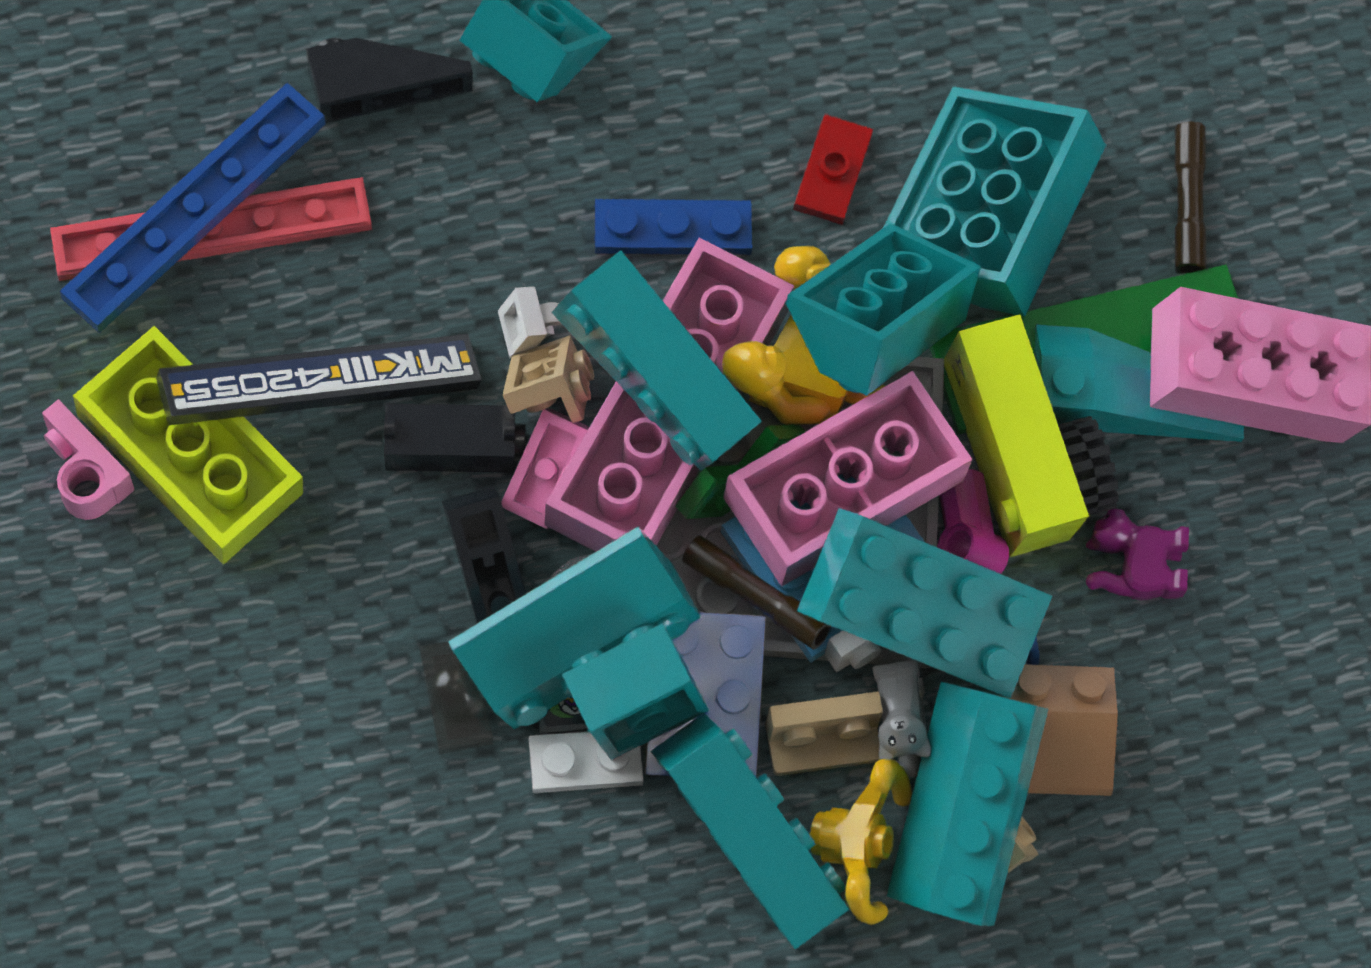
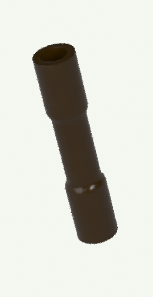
M1186 121L1175 126V171L1177 173L1175 271L1187 274L1206 269V226L1203 221L1206 126L1195 121Z
M702 535L695 537L687 546L682 558L683 563L717 586L730 590L772 619L775 625L811 649H817L824 642L831 630V625L798 612L799 600L783 594L743 567L738 559Z

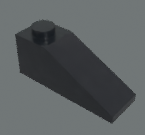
M330 38L321 41L315 47L306 48L308 72L317 107L325 115V123L473 91V70L470 61L361 38L348 40Z
M494 486L442 501L477 624L526 595L500 496Z

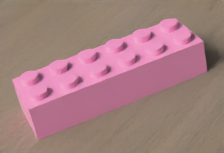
M698 238L664 297L663 302L723 373V355L734 345L748 341H759L767 346L770 345L789 311L786 301L788 294L793 291L794 285ZM615 382L545 504L544 525L595 552L638 526L657 546L677 510L675 505L690 487L699 469L695 464L688 465L676 454L670 444V438L656 423L649 420L642 413L636 402ZM733 386L742 395L743 392Z

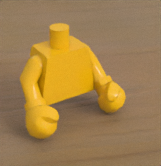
M796 246L786 248L776 258L774 269L776 277L794 285V291L831 264L827 256L819 248L814 246ZM792 315L787 320L774 346H767L759 341L742 342L728 349L723 355V374L729 382L740 391L750 396L749 401L768 408L785 425L820 424L838 414L845 402L853 405L867 397L862 393H855L842 388L837 381L819 372ZM882 384V385L879 386L877 389H875L873 392H871L869 395H871V394H873L874 392H876V391L880 390L881 388L885 387V385Z

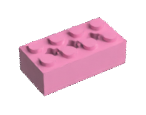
M1180 287L1152 308L1150 407L1325 442L1343 443L1371 425V326Z
M911 371L729 475L723 498L782 587L815 568L839 508L887 526L963 482L973 459L915 373ZM888 448L890 454L894 453L897 450L902 454V456H891L884 451V449ZM843 474L845 480L852 476L856 483L844 482L838 478V475ZM797 500L800 506L808 503L811 508L809 510L798 509L792 505V501Z

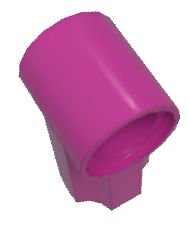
M969 469L963 482L939 495L945 530L939 538L937 547L1002 574L1009 559V547L1004 538L994 534L984 474L977 470Z

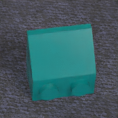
M482 0L459 41L472 50L473 57L480 64L496 69L509 79L512 88L519 95L539 102L559 94L607 44L612 35L567 0Z
M663 623L654 628L652 625H645L634 629L623 638L622 644L605 653L603 651H593L585 654L573 663V669L562 674L589 732L610 760L709 711L699 688Z

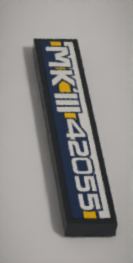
M468 334L160 368L156 377L168 426L477 389L482 380Z

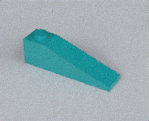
M1050 325L1035 326L1034 356L1057 424L1091 416L1092 420L1095 419L1097 421L1098 429H1102L1103 432L1242 442L1244 439L1243 425L1150 407L1151 352L1089 328Z

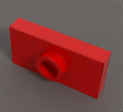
M824 114L793 210L843 225L872 137V128Z

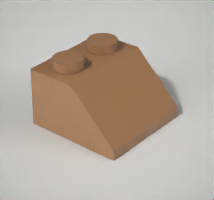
M1025 664L1011 699L1049 709L1028 793L1112 796L1118 718L1114 668Z

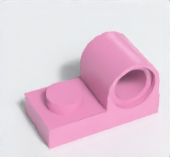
M59 399L42 412L48 430L44 435L47 443L63 460L72 455L60 468L57 476L58 489L63 504L70 514L84 520L96 519L109 511L117 503L119 504L134 491L130 473ZM90 480L99 484L98 489L89 496L81 497L73 494V489L83 481Z
M544 409L501 501L502 507L545 529H550L544 525L545 504L589 427L580 422L572 423L570 417L553 409Z

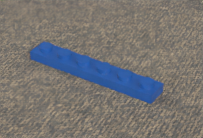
M286 83L60 290L62 300L98 333H101L325 126V115L290 84Z

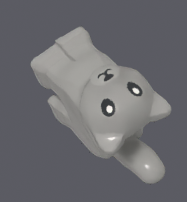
M902 661L872 667L873 675L877 683L883 711V723L878 733L880 743L879 758L894 759L898 756V763L905 769L909 779L915 778L919 770V756L927 758L931 754V746L926 733L923 701L925 687L923 679L919 678L920 669L918 661Z

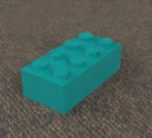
M839 508L797 611L1011 699L1052 595L869 518Z

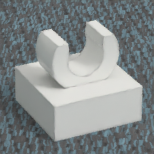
M535 287L515 288L498 310L510 358L512 355L536 348L546 336L555 334L553 326L562 325L551 313L559 303L551 302L539 305Z

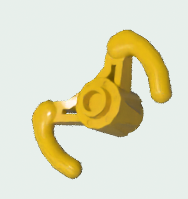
M880 759L874 764L870 775V783L851 809L832 807L831 811H819L815 815L810 829V836L816 843L815 846L810 848L812 854L821 856L823 862L843 864L848 876L845 896L849 908L858 921L869 925L883 921L888 915V908L883 902L876 901L870 903L869 898L870 877L868 876V868H877L882 859L889 858L894 841L893 829L891 826L886 825L884 816L880 814L890 789L894 802L899 806L909 805L912 797L909 777L905 769L893 759Z

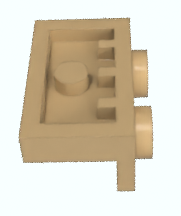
M571 335L512 355L502 395L510 414L524 409L529 413L539 412L553 405L557 398L561 397L571 422L582 421L584 419L586 402L591 400L589 381L594 380V371L589 356L584 349L577 351Z
M879 691L770 706L765 727L773 773L781 776L875 763L880 760L878 755L880 743L877 726L883 711Z

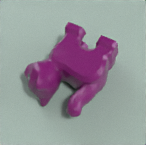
M1116 508L1108 510L1107 514L1094 524L1092 538L1086 543V547L1090 550L1109 554L1123 552L1124 563L1121 575L1118 576L1107 571L1092 572L1086 577L1087 587L1091 590L1104 589L1110 593L1130 597L1135 600H1149L1157 597L1179 599L1183 597L1187 592L1188 569L1172 571L1168 567L1166 560L1181 561L1182 552L1186 553L1188 550L1189 527L1180 526L1174 531H1167L1155 526H1137L1127 517L1124 510Z

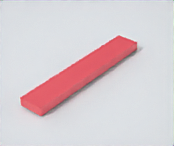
M363 177L249 195L177 262L372 230ZM144 213L50 228L59 281L73 279Z

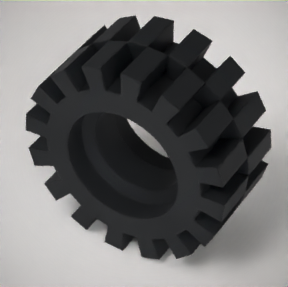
M1091 416L1058 424L1089 516L1115 509L1119 498L1115 490L1119 489L1118 480L1113 472H1116L1114 462H1111L1109 457L1111 454L1109 445H1105V435L1102 429H1098L1097 421L1095 419L1092 420Z

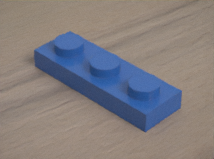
M595 199V253L616 254L621 250L624 254H690L698 238H701L733 255H751V200Z

